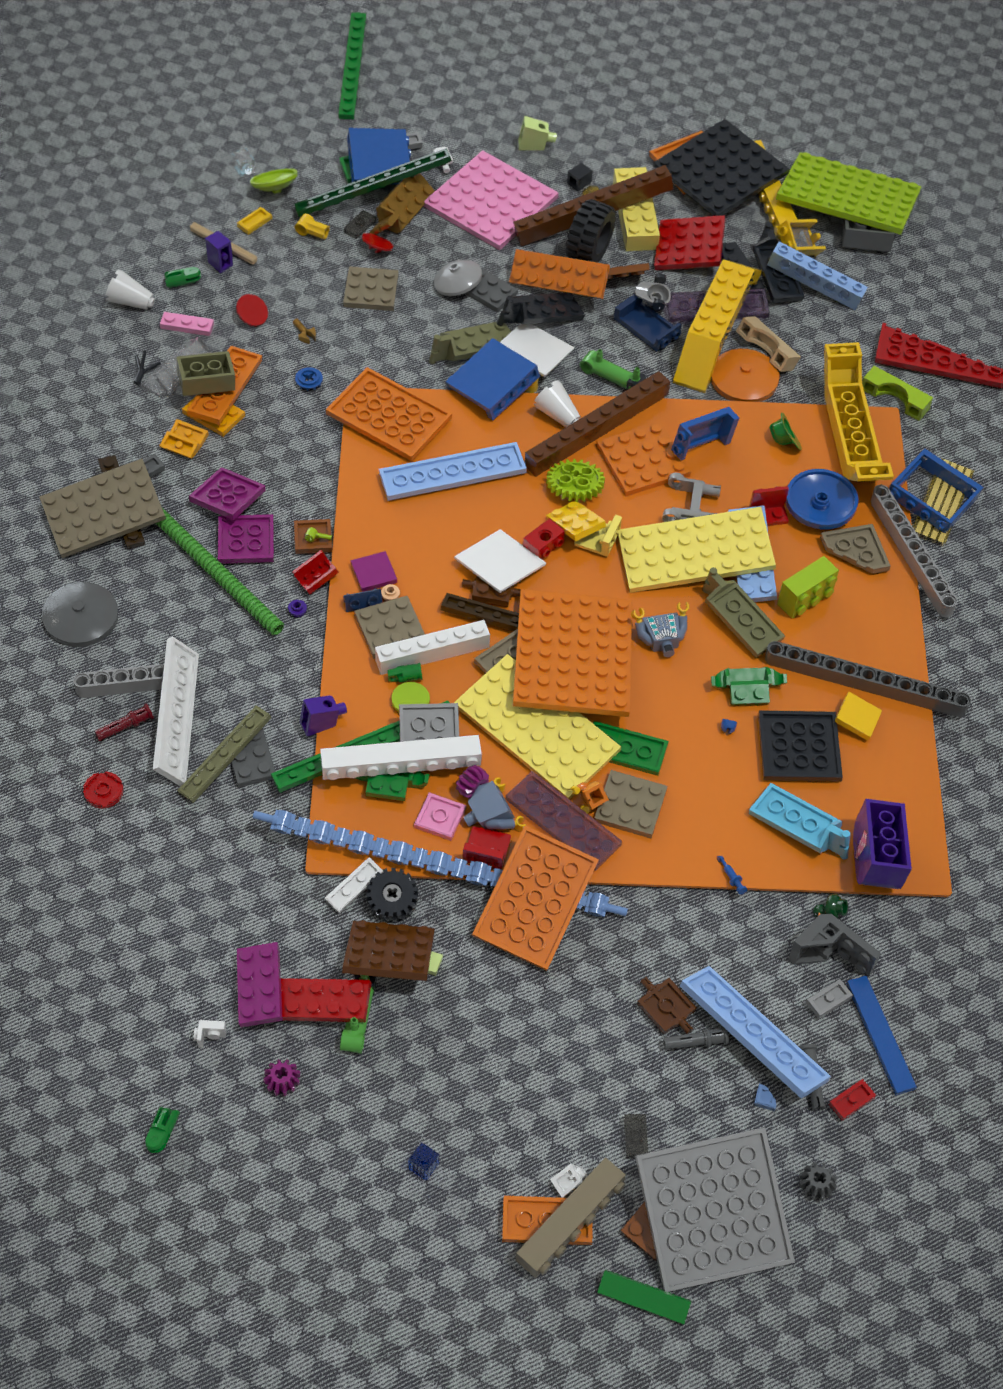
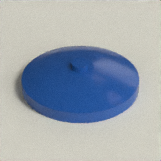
M826 469L806 470L796 475L788 484L789 491L786 506L792 516L806 526L816 529H834L845 525L855 515L858 506L857 491L853 484L839 473Z

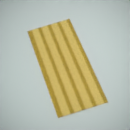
M941 458L970 479L972 478L973 470ZM934 475L923 502L950 519L959 510L965 494ZM917 516L913 526L915 532L945 544L952 529L951 527L947 533H944L941 530H937L928 521L922 520L920 516Z

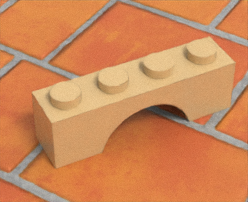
M756 316L743 317L736 329V332L746 341L757 344L765 349L771 356L769 362L781 372L793 371L801 356Z

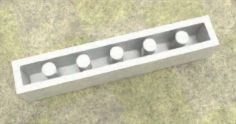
M481 620L375 647V661L380 675L387 674V670L401 665L417 663L423 665L489 648L490 633L485 621Z

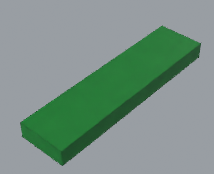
M606 1269L597 1292L682 1324L685 1323L691 1300Z

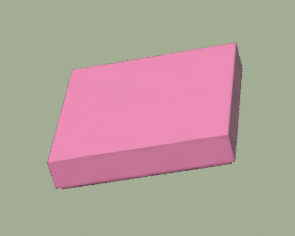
M429 793L414 823V828L451 841L466 810V805Z

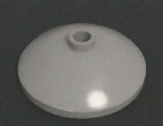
M456 260L446 264L434 277L436 291L442 295L456 296L472 290L482 279L481 267L471 260Z

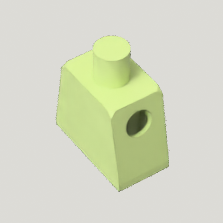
M524 116L518 138L519 150H544L546 142H556L557 134L549 132L547 122Z

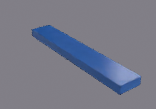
M867 976L847 981L846 985L853 994V1001L895 1095L915 1090L916 1084Z

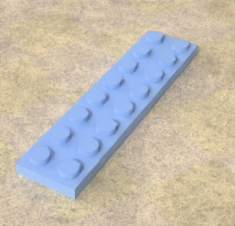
M517 442L381 468L379 469V475L387 500L389 501L524 474L527 468Z
M710 966L682 980L680 987L801 1099L829 1081L831 1076Z

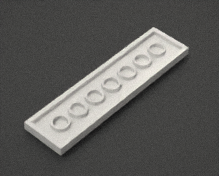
M172 636L167 639L153 770L177 785L182 786L187 780L199 654Z

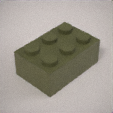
M229 351L176 357L177 375L183 396L235 390V372Z

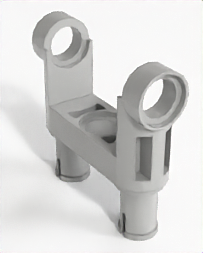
M680 473L669 475L668 484L670 487L675 488V490L693 493L690 510L675 507L665 509L662 516L664 522L717 514L703 512L699 508L703 494L720 496V485L705 484L702 480L685 478Z

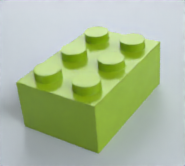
M825 556L819 558L782 582L777 605L791 618L802 615L806 609L816 606L820 600L825 597L828 598L833 594L839 570Z

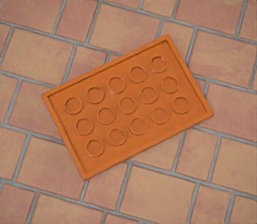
M368 367L326 408V415L410 461L425 448L452 418V412Z
M525 825L472 936L547 971L599 859Z

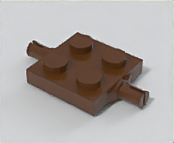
M478 576L474 581L463 579L462 587L473 588L472 600L507 607L513 595L520 596L521 589H517L512 585L499 593Z
M648 977L641 980L640 983L648 991L645 996L637 1001V1005L665 1035L671 1029L680 1026L686 1034L691 1033L694 1028L691 1027L686 1019L696 1012L697 1007L670 978L656 985H653Z

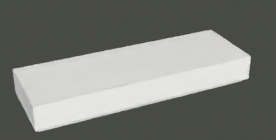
M369 857L329 893L325 900L340 914L367 889V885H370V879L375 878L377 872L382 874L383 870Z

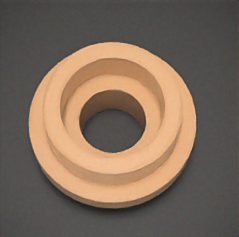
M390 584L382 588L381 594L385 601L399 598L400 590L397 586Z

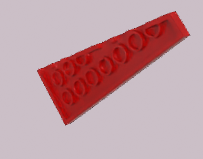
M882 323L875 363L1003 388L1002 368L987 366L979 359L976 361L967 358L966 354L962 353L959 355L952 352L951 348L930 340H921L913 333L908 335L901 332L902 329L900 328L893 329L886 326L887 323Z

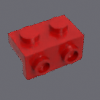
M320 550L292 573L299 584L310 595L339 572L327 559L324 552Z

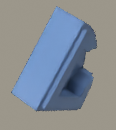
M759 1083L754 1106L775 1112V1098L766 1086Z

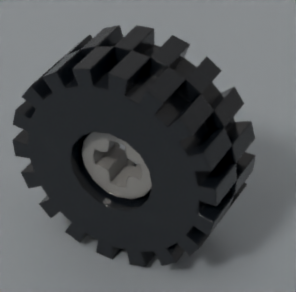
M387 868L383 869V873L377 872L375 878L370 879V885H367L368 907L371 909V913L373 915L376 914L379 920L384 918V922L389 923V920H393V923H397L398 919L401 918L403 921L406 919V915L410 917L413 914V909L415 910L417 907L418 888L416 887V882L414 879H411L409 873L407 875L404 874L402 869L399 872L396 871V868H391V871H387ZM388 891H396V898H388Z

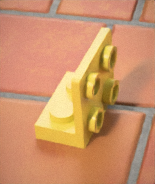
M615 515L612 521H609L608 524L606 523L605 528L575 541L574 545L608 557L618 537L617 530L621 529L622 517Z

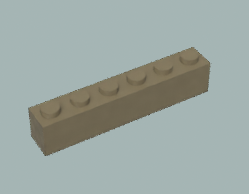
M605 1157L518 1250L515 1261L535 1279L540 1274L544 1275L552 1266V1260L555 1257L559 1259L567 1249L565 1246L570 1241L575 1242L582 1233L580 1230L585 1225H591L596 1218L595 1214L598 1210H604L611 1202L610 1197L614 1193L618 1195L623 1190L626 1174Z

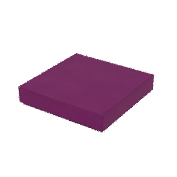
M386 551L351 560L352 569L362 592L397 583V577Z

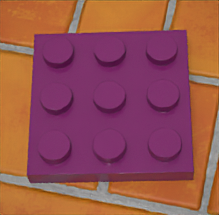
M221 467L189 495V502L234 520L261 496L266 489L265 485Z
M273 514L239 515L234 520L219 516L218 561L221 564L274 562Z

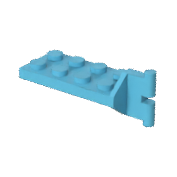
M772 783L769 784L749 809V814L819 853L829 849L840 855L842 859L848 858L850 832L840 829L842 826L841 820Z

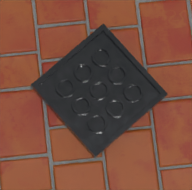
M759 710L758 722L763 780L841 782L843 775L837 723L834 722L836 712Z

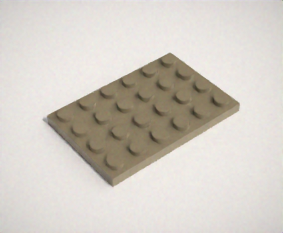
M143 459L40 496L62 558L166 519Z

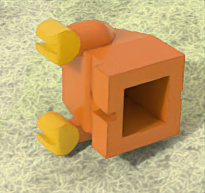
M582 782L570 788L573 794L581 793L587 806L583 805L580 807L583 814H588L589 811L609 800L601 782Z

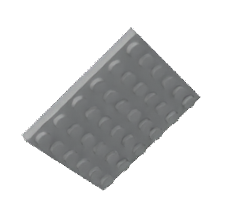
M765 1127L635 1155L664 1291L670 1292L795 1263Z

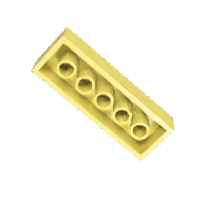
M646 167L614 169L613 184L645 173L647 169ZM649 198L618 210L625 250H656L657 245H659L660 233L653 199Z

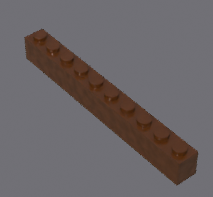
M666 165L516 220L513 222L516 237L520 245L524 246L569 229L582 203L589 199L612 206L617 211L673 190L672 176Z
M658 371L525 452L526 468L537 477L550 469V467H553L554 464H558L560 461H563L668 396L670 380Z

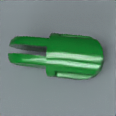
M197 267L167 271L164 273L166 285L168 288L197 282L201 279V271Z
M159 1107L145 1138V1146L148 1151L159 1153L164 1150L179 1118L180 1112L178 1110Z

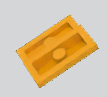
M176 419L171 431L166 432L159 446L192 459L204 444L209 432Z

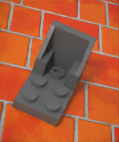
M820 914L794 940L788 960L794 965L826 962L835 952H838L842 959L848 960L855 966L857 971L869 977L874 972L881 953L834 915Z

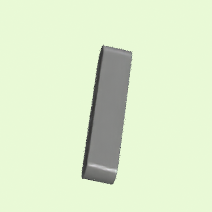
M158 664L84 672L75 675L73 683L76 694L81 698L161 690L164 665Z

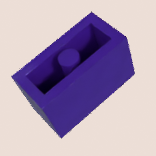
M216 231L206 237L208 263L219 273L232 267L231 241L220 231Z

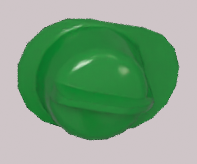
M782 412L781 418L769 427L773 439L781 445L794 443L799 450H802V446L792 431L787 417Z

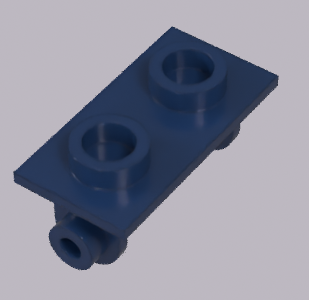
M376 588L354 594L346 593L343 596L346 612L383 603L381 589Z

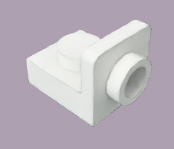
M199 1020L198 1028L194 1029V1041H197L198 1048H203L204 1037L214 1040L226 1038L225 1021Z
M570 1164L550 1180L560 1196L566 1198L573 1193L588 1175L581 1166L578 1167L577 1165Z

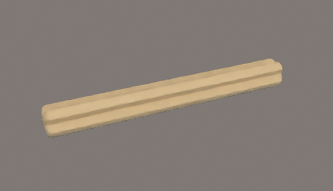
M196 222L190 225V231L204 239L214 233ZM231 242L233 255L252 265L257 262L256 255Z

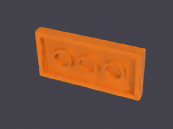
M503 1196L502 1242L526 1243L567 1198ZM592 1223L589 1226L585 1225L580 1230L582 1233L575 1242L570 1241L568 1243L571 1245H592Z

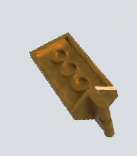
M421 173L401 180L376 208L379 222L370 230L371 234L377 235L386 229L396 234L400 233L425 205L424 201L435 190Z

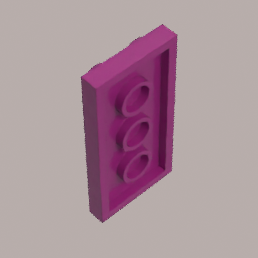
M278 942L238 948L237 983L240 1027L282 1021L280 949Z

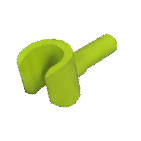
M311 527L306 532L305 540L313 542L315 537L331 540L332 535L318 533L315 528Z

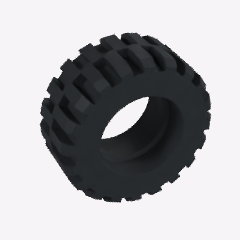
M593 199L582 203L573 219L567 236L565 251L568 258L599 263L609 246L615 228L616 212L612 206Z

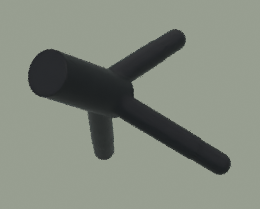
M146 350L143 351L141 364L139 356L135 355L138 372L134 379L136 385H140L144 373L161 364L158 361L144 369Z

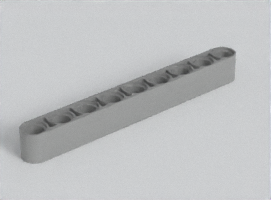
M885 485L875 486L870 501L871 505L937 613L945 618L951 617L957 605L955 594L889 488Z

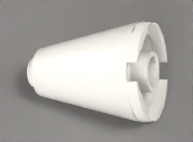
M118 269L115 272L117 274L116 279L112 277L106 291L108 298L105 299L112 303L145 310L149 307L152 308L155 302L154 294L124 271Z
M557 380L551 383L553 385L551 388L545 387L538 394L534 406L564 427H568L581 419V416L562 383Z

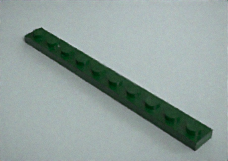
M447 148L295 203L294 205L298 217H301L303 214L324 210L326 207L338 205L342 201L354 199L356 196L368 194L375 189L384 188L389 184L400 182L408 177H414L424 171L427 172L435 167L444 166L452 162Z

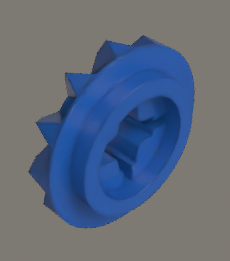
M303 368L295 375L296 385H299L301 389L306 388L307 391L309 388L315 390L316 387L321 386L323 375L315 368Z

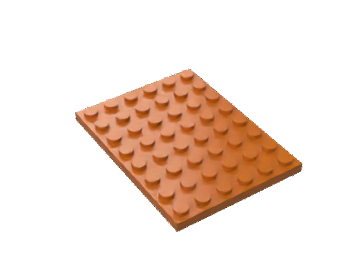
M521 589L513 706L629 717L632 600Z

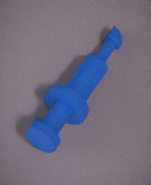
M717 856L718 862H722L724 871L730 878V885L737 887L738 894H744L747 888L741 884L742 877L735 873L731 865H727L723 856Z

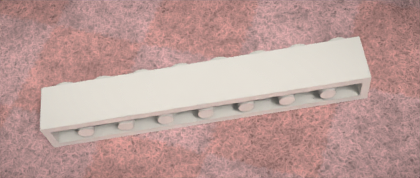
M479 735L320 749L323 780L455 769L472 765L481 766L482 759Z

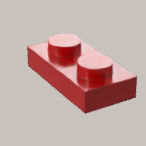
M861 1079L829 1102V1106L841 1121H844L874 1100L876 1094Z

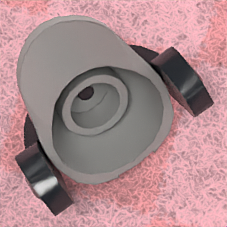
M659 273L655 275L654 283L641 282L635 289V295L645 300L654 311L663 310L665 305L671 300V291L664 285L666 275Z

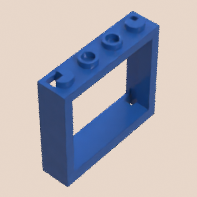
M925 448L889 487V490L899 504L944 533H947L971 507L983 489V486ZM919 467H922L935 477H939L943 482L948 483L950 487L953 486L956 488V491L959 490L968 498L950 519L901 487Z

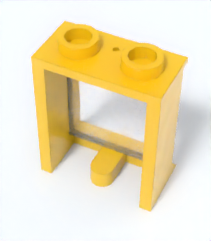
M817 219L786 220L777 227L782 243L807 256L814 255L816 257L826 250L825 246H815V242L821 238L820 233L812 234L810 230L818 222Z

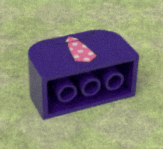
M865 799L857 815L853 832L855 869L858 884L901 889L912 870L904 803Z

